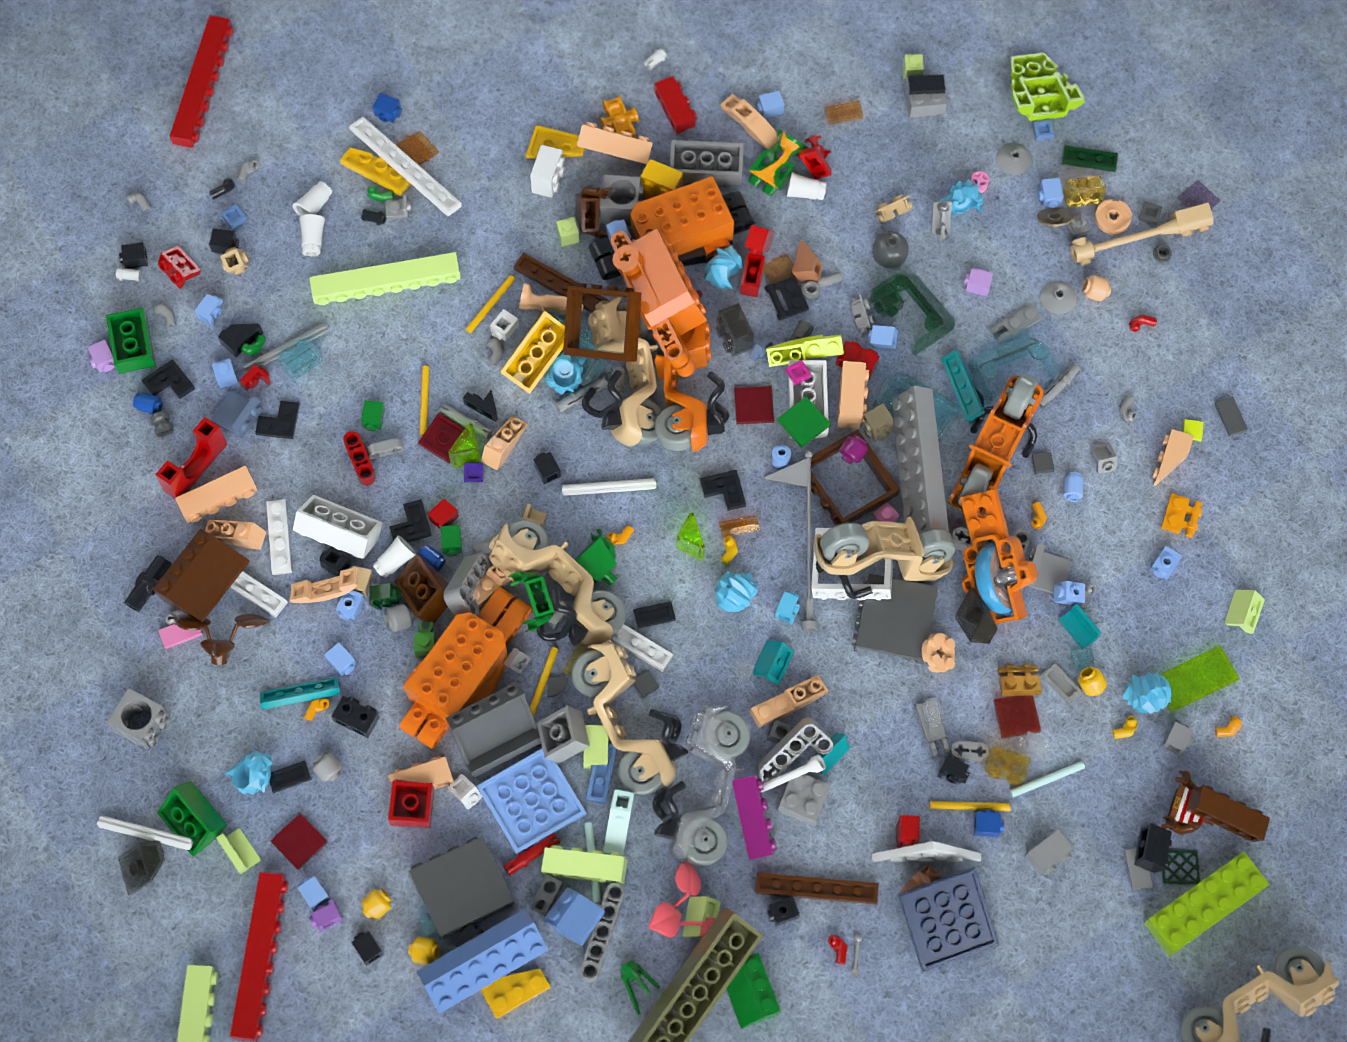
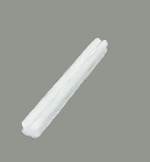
M655 478L567 484L562 485V494L567 496L656 489Z
M100 816L97 821V825L100 828L186 850L191 849L193 844L192 839L185 836L106 816Z

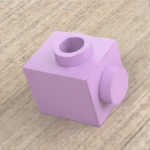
M971 268L970 275L966 274L964 285H967L966 292L988 296L993 273L981 268Z
M105 340L87 347L92 356L89 358L93 369L97 367L101 373L103 371H111L114 368L113 356Z

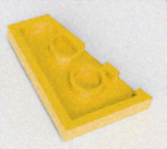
M536 125L526 152V159L537 158L541 145L562 150L563 157H583L585 148L577 146L579 135Z
M535 969L503 976L480 991L496 1019L549 989L550 985L541 969Z

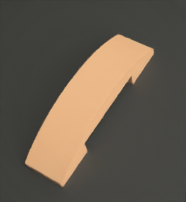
M354 567L340 571V576L311 583L309 580L291 584L290 601L292 603H312L334 599L347 594L357 586L359 568Z

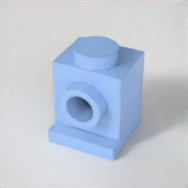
M206 294L195 310L197 318L213 327L215 325L214 319L218 318L222 313L223 300L217 296Z
M1165 546L1151 567V570L1158 578H1165L1167 580L1182 558V555Z
M352 590L342 595L336 607L338 616L347 621L349 619L355 620L365 601L363 594ZM347 602H351V603H352L351 606H345V605H346Z

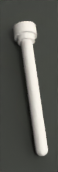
M820 755L811 757L808 764L763 783L764 790H761V792H765L810 771L818 773L825 770V763Z

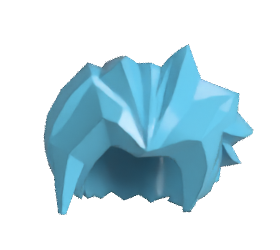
M969 179L965 184L959 180L955 186H951L948 195L939 200L952 201L951 215L963 214L969 208H976L982 213V193L979 192L978 183L973 185Z
M731 245L726 249L716 247V256L704 268L705 280L709 281L711 286H716L720 289H725L728 286L733 290L729 278L731 275H735L739 268L743 270L741 257Z
M562 353L561 356L556 357L544 376L545 382L550 388H554L561 395L568 391L574 392V388L578 390V385L583 384L581 373L583 372L582 365L586 359L579 356L563 355Z
M727 572L715 583L716 588L714 589L717 607L726 612H739L744 610L745 607L750 606L749 601L758 591L756 589L758 582L753 581L751 572L746 575L744 572L741 574Z
M1148 672L1140 678L1132 675L1131 682L1124 686L1125 693L1122 698L1128 700L1127 705H1132V708L1136 709L1139 713L1147 712L1152 714L1153 712H1158L1160 708L1164 709L1171 702V686L1158 673L1151 674Z
M253 751L251 754H246L235 767L225 772V774L232 775L231 781L242 794L250 793L254 795L256 791L259 792V789L264 793L271 776L272 755Z

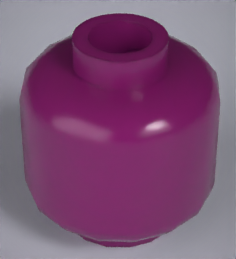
M856 435L847 437L839 450L843 455L841 459L850 465L852 462L860 463L868 451L867 442Z

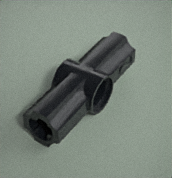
M157 555L146 572H141L137 577L134 589L124 601L125 605L140 612L149 597L155 595L152 589L172 563L161 555Z

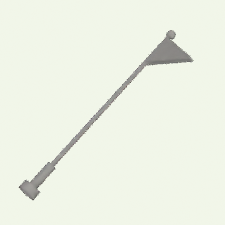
M807 451L805 453L806 459L765 476L764 479L807 487L808 599H806V621L802 622V631H817V622L813 621V599H811V457L813 453Z

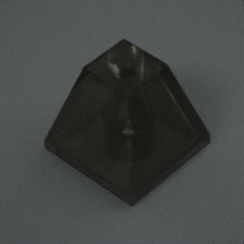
M971 587L958 609L955 619L970 642L990 644L998 628L975 588Z
M160 841L139 842L118 857L128 895H132L153 881L165 860L164 850Z

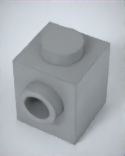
M1175 722L1171 726L1163 748L1181 756L1186 748H1190L1194 740L1191 737L1194 730L1190 729L1185 723Z

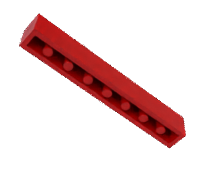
M213 15L208 17L169 135L174 145L194 148L195 142L198 143L199 129L204 126V114L209 111V99L213 97L215 91L214 83L218 82L219 68L224 64L223 55L229 49V37H232L234 34V27L229 18Z
M259 872L230 1037L235 1040L258 1042V1037L263 1035L264 1025L261 1024L262 1016H266L267 1012L265 997L270 994L271 983H268L269 974L273 975L275 963L272 962V957L278 950V942L275 940L276 935L280 934L282 922L279 921L280 913H284L285 901L282 900L284 893L288 892L289 881H286V877L283 874Z

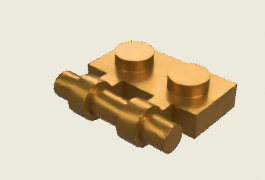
M1006 664L1005 666L998 667V674H1006V676H1000L999 679L1002 696L1041 695L1042 687L1039 675H1031V673H1038V666H1030V664L1012 666V664ZM1013 674H1023V676H1013Z

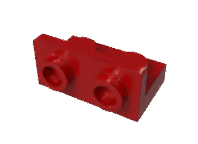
M179 245L160 253L159 268L164 271L172 283L179 289L183 288L186 280L200 275L201 269Z

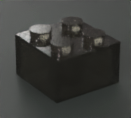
M739 303L719 310L718 318L716 319L717 327L715 329L718 337H722L724 340L723 347L726 353L730 352L731 356L735 357L752 350L754 333Z

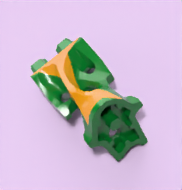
M780 129L777 132L779 139L776 145L771 150L766 149L749 169L752 174L748 182L758 187L763 179L767 183L762 191L769 196H772L777 189L781 190L791 175L796 164L789 163L790 158L794 154L800 153V150L808 148ZM782 150L783 155L778 159L777 152ZM769 157V163L765 165L763 163L764 159ZM783 166H787L786 172L781 174L780 169Z

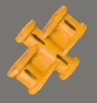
M620 95L608 101L602 100V105L607 115V118H600L602 128L604 129V126L613 128L614 132L621 134V131L632 133L631 137L637 138L632 122H639L635 107H631V110L626 111Z

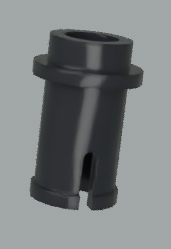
M364 209L361 219L374 222L380 226L385 223L386 214L382 211L374 212Z

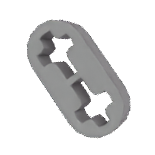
M399 438L374 443L367 447L370 459L399 453L404 450L402 440Z
M957 741L952 745L950 753L953 758L959 761L982 762L987 758L989 749L987 745L981 742ZM961 746L962 750H967L968 752L958 755V752L954 750ZM978 748H981V751L985 753H983L982 756L979 757L978 753H973L971 751H977Z

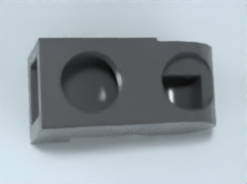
M775 719L766 740L779 743L794 727ZM792 741L790 745L796 746L799 744V741Z
M546 874L531 909L546 917L564 883Z

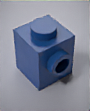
M379 93L372 106L374 116L383 122L390 121L394 123L395 119L399 118L402 113L400 101L382 93Z
M995 810L976 812L974 836L999 837L1000 833L1004 831V820H1001V813H996Z

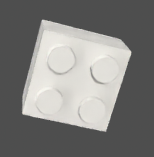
M541 145L530 175L532 193L553 198L555 192L558 193L560 187L559 178H563L565 173V167H563L565 158L562 156V150Z

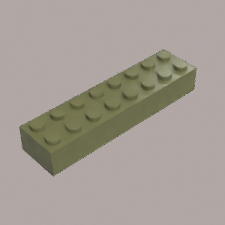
M724 907L628 1042H689L763 935L737 914Z

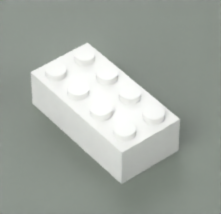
M789 360L788 367L801 360ZM802 360L811 373V378L794 386L788 376V407L790 409L804 397H807L828 419L826 360ZM829 427L815 438H827Z
M312 495L297 510L293 531L363 559L378 542L383 522Z

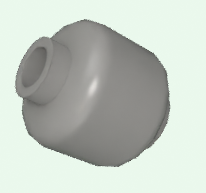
M400 604L388 608L383 619L387 629L399 632L411 627L414 614L410 608L408 609L405 605Z
M324 752L312 762L314 764L312 770L322 782H326L329 779L333 782L341 775L339 771L342 768V764L332 753L326 754Z

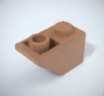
M800 241L796 249V259L792 265V272L799 282L819 281L823 265L804 241Z
M927 864L907 882L899 893L942 877L935 868Z

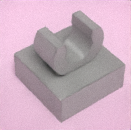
M1082 215L1074 217L1072 222L1065 225L1072 239L1086 234L1090 230Z

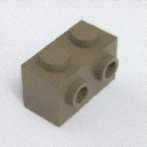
M884 403L864 414L863 425L865 428L863 430L868 438H873L874 442L886 439L894 431L893 418Z

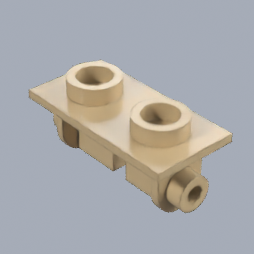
M903 195L893 198L894 202L889 205L887 202L878 205V210L873 212H878V221L885 223L895 218L893 210L896 211L898 216L910 211L912 204L906 200L910 195L903 197Z

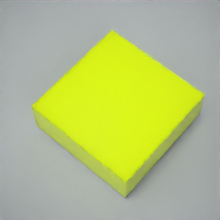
M1185 419L1183 422V433L1194 436L1193 440L1201 441L1204 422Z

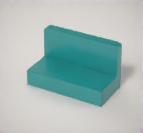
M1077 603L1073 605L1069 612L1058 619L1082 650L1098 640L1101 635V631Z
M767 640L752 671V675L764 677L772 684L780 685L795 651L784 642Z
M836 732L831 737L833 749L829 753L821 754L817 751L814 756L820 755L825 763V770L820 771L822 775H825L851 748L846 742L848 738L846 734Z

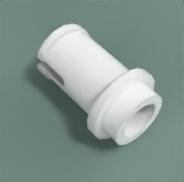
M661 48L656 49L655 53L644 61L646 67L649 65L648 69L652 70L659 62L665 61L667 55Z
M124 266L116 270V278L120 279V281H123V279L140 280V270L126 269Z

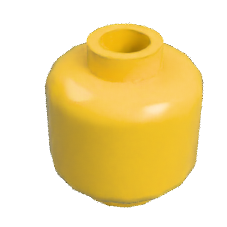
M1086 667L1080 672L1078 683L1086 695L1098 696L1103 693L1107 686V680L1099 668Z
M382 888L380 890L373 889L361 901L363 914L369 919L371 917L380 919L391 909L392 898Z
M417 937L413 943H410L408 952L414 963L428 965L439 959L441 947L434 938Z

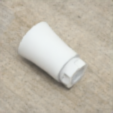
M791 172L786 197L823 200L826 182H820V180Z
M319 181L303 197L293 203V209L299 216L306 214L317 215L332 194L331 188L326 183Z
M306 214L299 218L302 253L305 256H318L322 248L325 218L316 214Z
M398 535L388 549L377 559L378 561L373 564V567L386 579L404 563L413 558L416 552Z

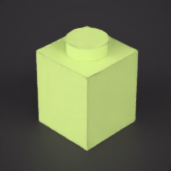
M905 54L903 61L904 80L908 76L923 75V54Z
M574 217L556 221L557 233L562 247L579 243V232Z

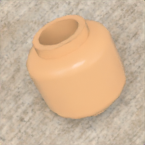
M1092 275L1084 280L1082 292L1089 299L1102 301L1110 295L1111 286H1109L1108 279Z

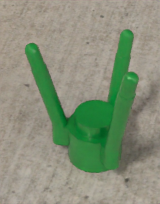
M631 960L620 968L623 973L621 979L625 983L636 1014L640 1015L637 1001L628 980L631 982L637 980L648 995L651 992L640 978L641 974L657 989L660 988V985L642 969L640 964H636L634 960Z

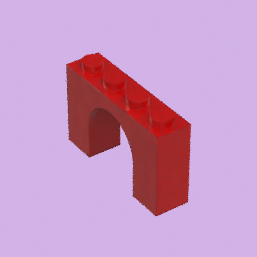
M206 417L193 430L196 446L188 460L179 468L167 460L155 474L163 491L174 499L187 493L227 446L220 427Z

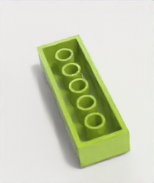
M1242 852L1150 917L1144 924L1170 957L1270 884L1247 854Z

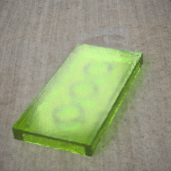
M1220 645L1159 674L1171 686V702L1167 704L1171 713L1240 680Z

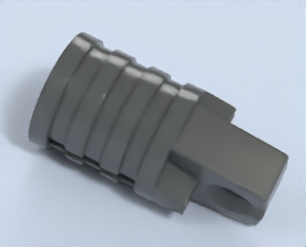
M800 320L791 335L790 341L809 337L814 330L813 325L807 321Z

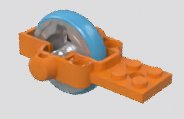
M997 489L960 497L972 546L967 547L963 552L968 573L962 578V586L965 593L981 596L985 605L990 609L994 625L1012 620L1017 621L1027 617L1023 601L1024 587L1037 580V568L1033 562L1026 561L1021 541L1015 536L1009 537ZM981 507L986 509L987 514L985 517L980 514ZM994 539L995 543L984 546V540ZM1011 612L1014 613L1013 615H1007V616L1004 615V614H1008V613H1011Z

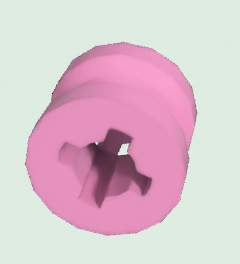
M978 171L972 175L971 182L973 185L978 183L979 192L983 193L987 189L989 177L985 172Z

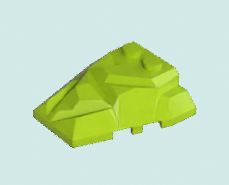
M1045 53L1011 56L1012 100L1017 110L1030 121L1065 117L1069 110L1076 109L1085 102L1080 88L1076 84L1072 86L1067 81L1068 76L1066 74L1061 75L1057 71L1058 66Z

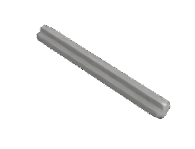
M322 323L244 364L243 369L247 373L254 365L261 368L328 332V329Z

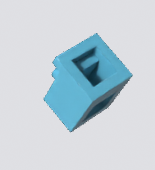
M784 591L776 610L775 618L793 624L795 615H797L800 604H798L800 596L794 592L787 593Z

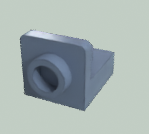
M765 337L756 343L749 358L754 362L760 358L766 357L768 359L766 348L777 345V343L769 337Z

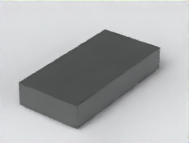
M1233 397L1215 402L1214 405L1229 437L1248 430Z

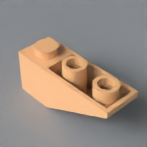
M511 416L485 445L481 462L498 470L508 458L528 423Z
M1174 429L1171 430L1169 435L1165 434L1162 445L1165 446L1164 452L1160 451L1157 459L1160 465L1159 468L1155 467L1152 476L1155 479V486L1186 459L1194 436Z
M208 520L205 529L206 532L224 543L248 549H261L266 535V531L254 522Z
M436 756L431 758L430 762L424 764L422 762L415 763L409 769H397L388 775L390 783H392V780L433 783L435 789L450 785L453 782L446 756Z

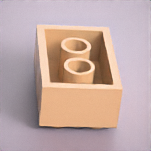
M843 361L840 376L837 427L860 429V424L864 422V414L867 410V381L869 378V370H866V363Z

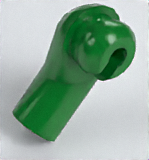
M375 186L368 187L367 189L368 197L378 202L395 198L393 191L380 193L377 192V187Z
M258 335L253 344H243L242 352L247 353L248 356L258 354L266 338Z

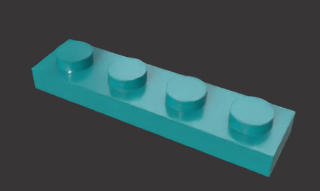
M956 349L941 358L964 417L968 422H971L984 414L985 411L961 353Z
M338 676L260 692L261 709H273L278 706L293 705L298 702L312 701L317 698L332 697L340 694Z

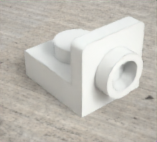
M463 774L447 787L468 810L482 798L476 786Z

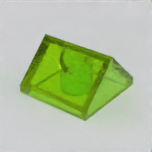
M470 422L449 451L451 466L454 468L464 466V462H481L474 427Z
M692 512L689 513L677 535L676 549L702 561L704 560L705 546L694 513Z

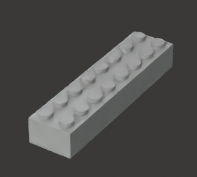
M913 386L892 399L905 523L907 517H911L918 534L933 529H943L949 532L933 390Z

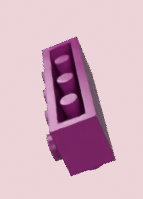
M758 775L732 780L748 859L752 860L774 855L777 845L775 838H771L770 830H773L771 819L767 818L765 811L768 810L766 798L762 797L761 790H764L762 778L758 779Z

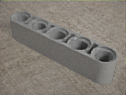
M611 883L606 889L600 908L604 911L612 909L615 914L612 917H606L603 914L592 931L580 970L581 976L586 982H594L599 977L624 900V888L619 883ZM614 889L621 892V895L617 898L610 896V892ZM600 928L608 930V934L605 937L598 936L597 931ZM596 947L602 950L601 955L597 957L591 954V950ZM593 967L596 972L593 976H587L584 973L585 969Z

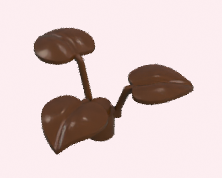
M255 614L239 615L235 617V622L237 623L234 625L229 640L211 639L208 628L211 621L207 618L202 623L191 616L185 617L175 622V625L189 631L204 629L207 639L201 641V647L211 655L212 664L225 665L227 664V652H230L235 647L232 641L238 627L252 628L267 624L270 621Z

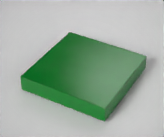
M804 397L777 418V422L801 448L831 426L828 419L807 397Z

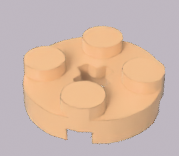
M1108 199L1100 203L1094 216L1095 223L1100 230L1108 235L1123 233L1130 225L1132 212L1123 201L1119 200L1117 202L1112 201L1113 199ZM1109 214L1117 215L1116 220H1112Z
M943 633L930 634L929 638L924 640L922 644V658L930 666L928 667L929 670L940 673L954 668V640L948 638Z

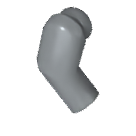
M133 191L126 196L130 204L137 202L143 212L151 209L143 194Z
M1125 396L1119 411L1124 421L1131 423L1137 418L1134 411L1130 409L1134 399L1130 396Z
M176 609L169 613L165 620L169 625H173L178 620L190 616Z

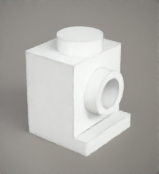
M503 309L490 325L491 335L499 340L507 341L516 328L519 327L518 318Z

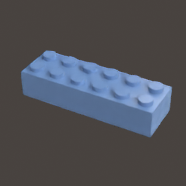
M524 909L416 972L440 1014L548 951L534 921L527 910Z

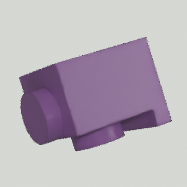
M333 899L329 900V905H320L315 908V912L311 913L312 916L309 919L314 928L318 927L322 931L343 921Z

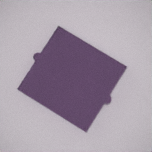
M1199 180L1190 187H1186V190L1177 197L1187 208L1209 202L1211 211L1220 202Z

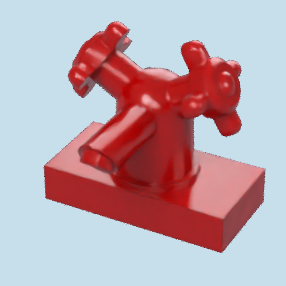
M811 135L808 139H805V143H811L812 147L800 150V153L796 155L799 159H802L814 179H820L832 174V169L825 160L831 151L825 150L824 146L820 145L817 141L822 138L821 135Z

